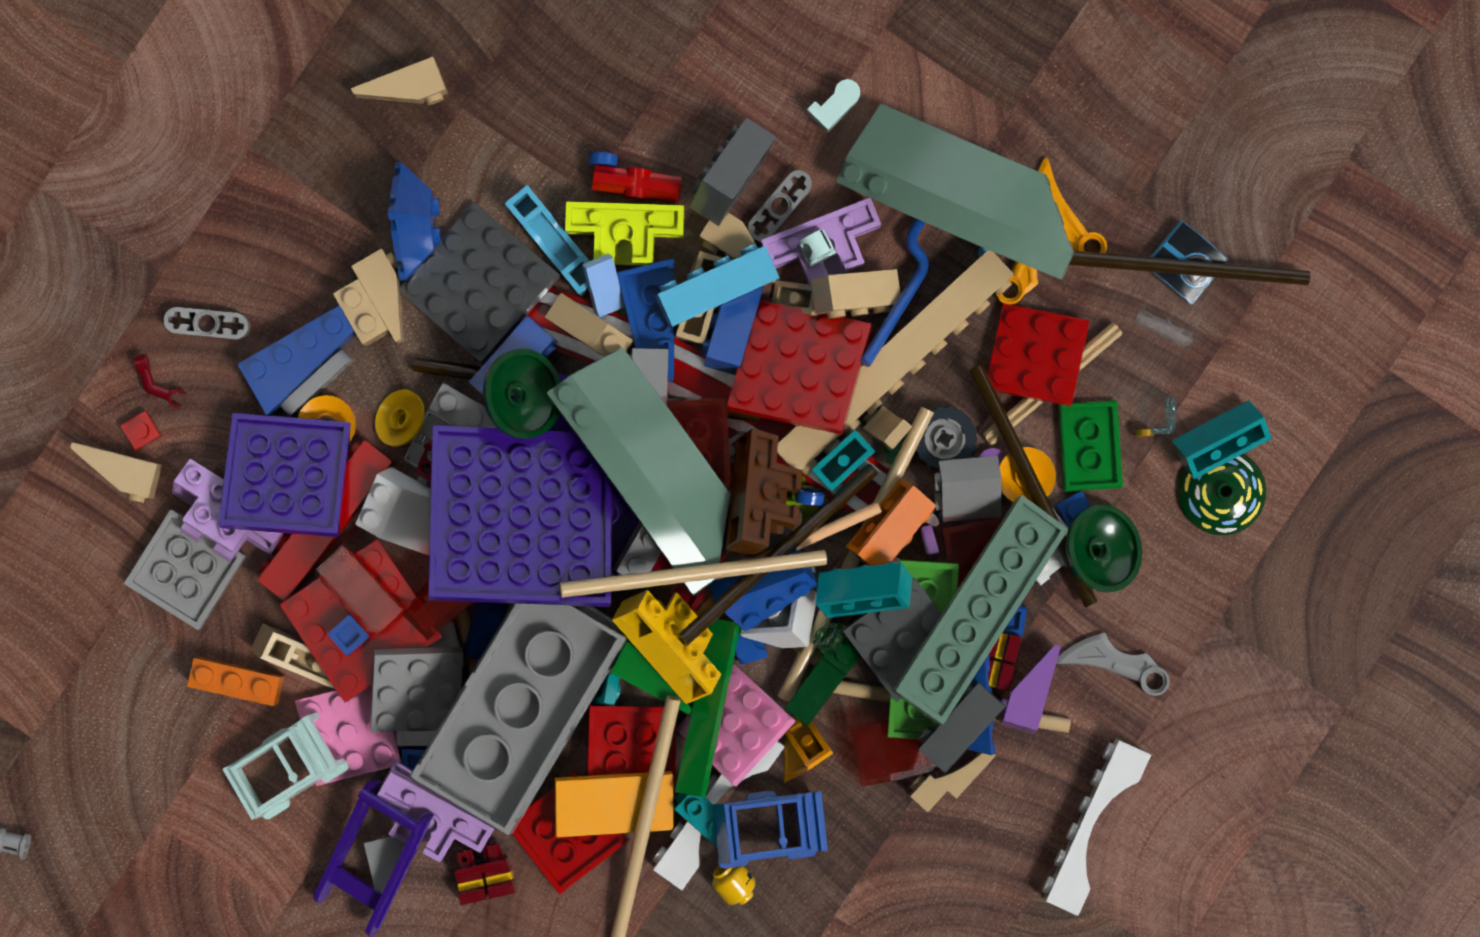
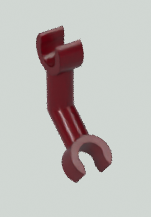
M147 355L133 358L145 392L167 400L172 407H182V405L173 401V395L176 392L183 395L187 393L180 388L171 390L155 384Z

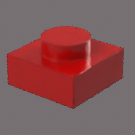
M144 411L120 425L135 451L140 450L162 436L148 411Z

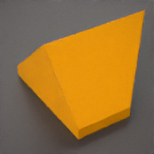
M796 720L785 732L784 783L805 773L833 754L832 749L813 722L806 728Z

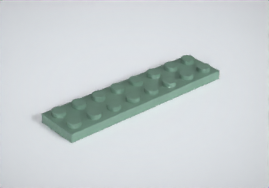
M1023 495L1018 496L892 692L938 725H944L1067 533L1068 528Z

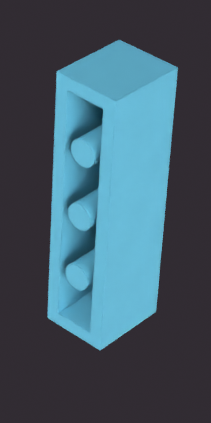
M755 243L740 250L741 257L731 261L730 257L726 256L713 262L715 268L704 273L703 269L700 268L686 275L688 281L677 285L676 280L660 286L661 293L655 295V298L669 328L779 279L780 277L766 246L757 248Z

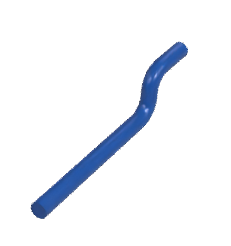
M914 219L906 234V245L917 261V268L862 356L861 363L866 367H870L928 272V258L917 242L918 235L926 223L919 219Z

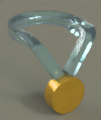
M1167 396L1166 398L1167 426L1165 428L1135 430V437H1152L1154 434H1172L1176 431L1177 410L1174 396Z

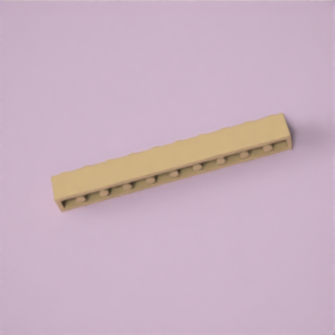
M988 250L884 345L870 367L864 365L861 367L844 428L848 435L861 424L858 418L865 411L871 415L883 404L880 398L887 391L892 395L904 384L901 380L904 375L909 371L914 375L926 364L923 358L929 352L936 355L948 344L944 339L951 332L958 335L969 324L965 320L973 312L977 315L983 312L991 304L987 299L996 292L1000 296L1012 285L1009 279L1014 273L993 251ZM796 426L778 443L777 455L787 466L803 470L802 472L806 475L818 464L814 459L822 451L827 455L839 444L836 438L840 434Z

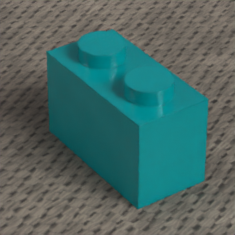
M854 430L811 471L832 492L868 459L875 450Z

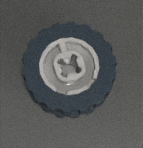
M942 406L931 409L930 411L934 412L915 451L920 461L933 470H939V461L971 458L976 449L977 436L975 425H973L969 416H966L964 412L954 407Z

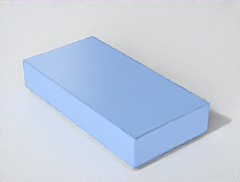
M606 254L582 264L595 314L600 318L624 308L625 303L613 257L610 254Z

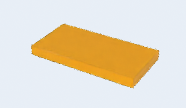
M664 771L650 831L674 830L672 771ZM649 772L555 778L556 837L634 833Z

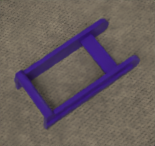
M379 779L373 782L368 781L359 792V799L313 896V900L320 904L327 898L333 885L373 909L374 912L365 929V934L373 937L381 928L434 816L433 813L428 812L420 819L415 820L377 796L376 793L382 782ZM370 806L411 831L383 893L342 868Z

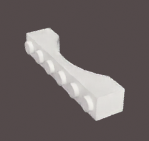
M1116 738L1114 743H1108L1102 756L1105 759V763L1101 770L1097 769L1091 779L1090 785L1094 786L1089 797L1084 796L1080 803L1078 812L1081 813L1077 824L1073 822L1067 832L1066 839L1069 842L1065 851L1060 849L1054 861V865L1057 866L1053 877H1047L1043 885L1042 892L1045 893L1043 898L1046 902L1079 916L1090 891L1086 870V852L1093 825L1102 810L1114 797L1140 781L1151 754Z
M778 740L744 779L754 774L768 771L785 745ZM713 774L709 779L706 798L712 804H715L734 785L722 774L719 777ZM688 821L684 825L679 822L670 834V837L674 840L666 849L662 846L653 858V861L656 863L653 870L680 890L684 889L699 868L701 833Z

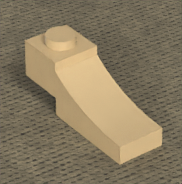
M884 406L879 410L876 409L871 415L868 413L863 418V421L867 423L863 429L889 450H892L912 428L908 422L896 416Z
M978 752L962 765L946 773L936 776L927 773L925 777L920 774L909 786L912 789L909 795L924 810L929 812L947 791L957 799L996 755Z

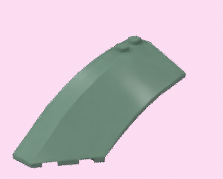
M880 104L847 154L836 180L837 183L909 216L1061 280L1074 254L1071 242L1068 241L1063 227L1064 222L1057 203L1054 202L1050 191V183L1046 174L970 143L884 104Z
M624 348L577 371L547 392L553 405L610 480L673 569L720 562L731 495ZM716 579L685 582L684 584L694 596Z

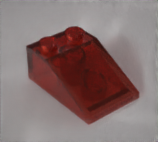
M888 719L849 726L861 787L941 770L918 750L917 745L920 743L918 739L888 737Z

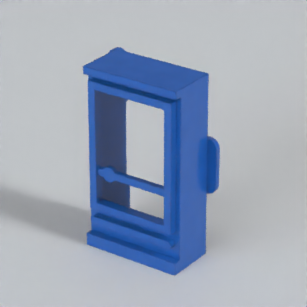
M763 791L747 794L746 800L713 804L719 856L718 865L721 868L745 866L751 860L786 856L788 859L812 857L817 851L828 850L822 792H803L776 796L774 791ZM795 803L799 846L786 848L788 841L785 838L781 804ZM776 805L780 835L778 843L781 845V849L741 854L736 810Z

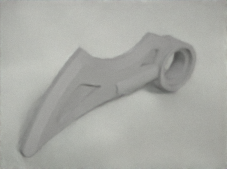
M1106 633L1091 636L1074 644L1060 654L1056 664L1087 665L1111 671L1138 681L1143 692L1152 696L1162 695L1166 692L1170 682L1166 671L1160 668L1147 653L1140 655L1122 653L1110 643ZM1151 673H1158L1163 680L1161 687L1156 690L1150 689L1146 684V678Z

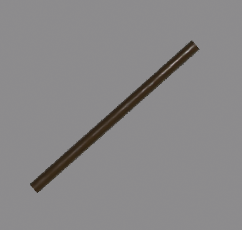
M1074 251L1069 265L1296 285H1309L1310 271L1084 251Z
M983 364L970 369L969 371L1033 503L1059 522ZM1065 535L1056 550L1084 607H1088L1098 600L1093 590L1085 586L1072 571L1066 553Z
M871 464L863 467L764 557L789 555L877 476V470ZM769 572L743 575L677 635L679 641L684 646H688Z

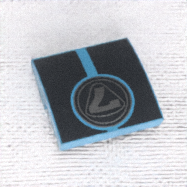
M1181 220L1150 256L1154 258L1223 264L1229 261L1205 238ZM1151 272L1190 305L1196 301L1215 278Z

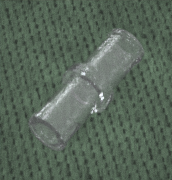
M1144 308L1140 309L1134 325L1156 334V338L1160 340L1165 338L1186 350L1193 341L1192 337L1195 336L1194 332L1173 324L1172 319L1168 317L1163 319L1146 311Z

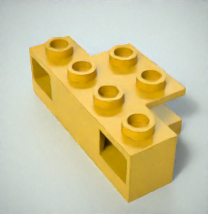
M649 590L622 601L612 621L684 703L688 704L712 694L721 673L703 653L713 633L707 628L688 646H684L679 641L677 635L698 617L677 592L673 593L667 606L661 600L657 601Z

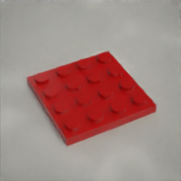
M759 300L741 366L737 369L727 403L728 411L843 435L862 366L861 358L866 351L871 334V323L842 317L828 319L827 314H818L817 316L804 314L802 309Z
M376 539L280 604L344 703L371 686L373 649L428 648L444 637L379 539ZM351 614L370 637L353 653L346 656L327 634Z

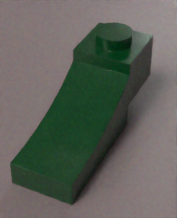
M839 634L785 706L784 710L806 728L861 656L854 645Z

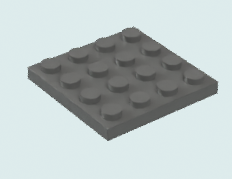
M473 202L441 239V244L435 246V251L401 285L399 292L484 365L559 279L560 275Z

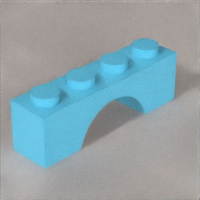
M526 185L510 198L505 205L580 297H582L589 291L582 264L589 262V260L530 187Z

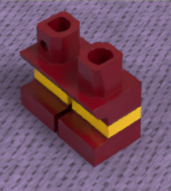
M1002 633L990 651L989 657L1016 663L1022 637ZM989 659V686L1009 692L1015 666Z
M499 842L484 846L486 861L475 862L472 848L456 853L457 868L454 872L458 883L461 906L487 900L488 897L492 899L516 893L517 886L509 857H504Z

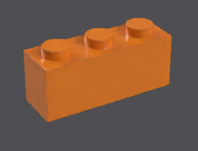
M902 478L899 479L879 504L882 513L867 519L845 546L868 566L894 562L898 553L911 542L914 533L930 518L931 512L936 507L920 490Z
M199 656L193 658L187 687L275 706L279 704L285 676Z

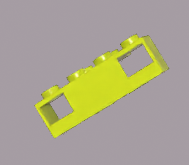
M566 202L565 232L575 235H594V259L610 254L613 257L614 265L646 266L654 264V237L684 238L685 209L684 205Z

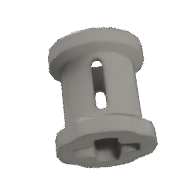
M1 828L0 854L2 852L18 855L20 859L25 860L31 844V835L25 833L23 836L9 833L7 829Z

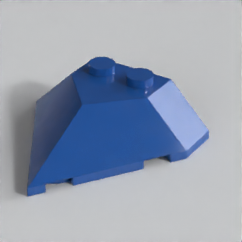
M395 162V176H393L390 193L391 204L388 207L387 213L388 219L391 221V236L395 258L398 261L399 280L405 282L432 255L436 244H441V229L435 226V215H440V199L435 198L433 191L402 162Z

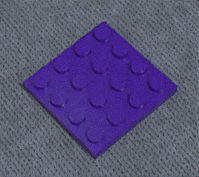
M232 413L218 522L219 528L338 537L351 423Z

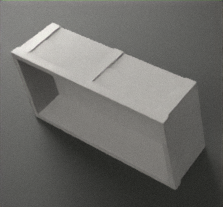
M512 603L410 777L505 834H513L624 648L628 638L612 621V617L593 606Z

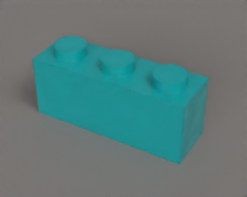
M1248 400L1172 440L1180 463L1192 478L1196 479L1271 440L1272 437L1264 416Z
M887 562L886 564L876 566L862 565L858 568L833 569L829 572H821L818 578L816 605L827 618L906 609L910 607L912 576L901 562Z

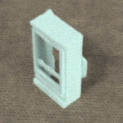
M318 713L303 717L289 728L280 729L266 738L261 746L228 767L223 768L225 775L251 820L260 817L265 819L273 818L290 806V799L320 780L330 782L348 770V762L344 758L335 760L314 722L321 718ZM290 738L310 775L298 781V775L292 771L278 747L279 744ZM274 748L289 774V780L293 781L294 785L262 804L244 774L242 767Z

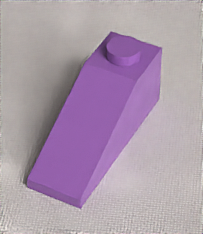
M1055 645L1009 694L1007 699L1002 698L1001 702L1005 707L998 714L1002 716L1001 725L1035 734L1038 731L1061 646Z

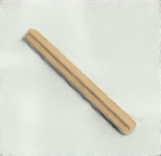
M1115 323L1109 324L1085 345L1080 370L1122 335L1121 329ZM1023 398L1007 412L1013 428L1042 404L1043 401ZM995 423L982 434L990 445L995 444L1002 438Z

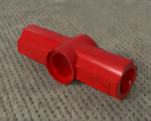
M595 165L592 191L620 194L622 197L635 200H648L649 198L679 203L682 177L652 173L651 170L636 167L621 169Z

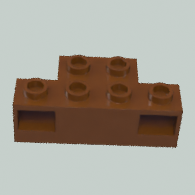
M752 428L736 439L726 550L753 557L769 546L770 533L782 536L784 535V527L793 529L798 526L800 506L786 505L787 491L796 493L801 490L803 470L776 463L778 435Z

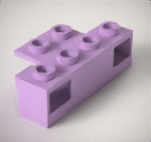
M867 198L762 239L761 246H766L775 268L799 260L807 283L811 285V279L843 274L863 266L865 262L855 237L879 229L881 222L872 199ZM822 229L827 234L836 254L809 267L798 246V242Z
M189 459L175 478L172 494L192 506L182 519L184 524L180 532L196 542H199L202 534L217 543L213 548V552L229 563L246 540L272 555L286 533L219 528L218 522L224 479Z
M395 760L383 780L377 796L399 808L415 820L420 819L428 812L434 814L422 839L427 842L422 853L441 862L454 839L481 853L495 827L411 778L413 770ZM393 821V826L388 835L406 844L411 831Z

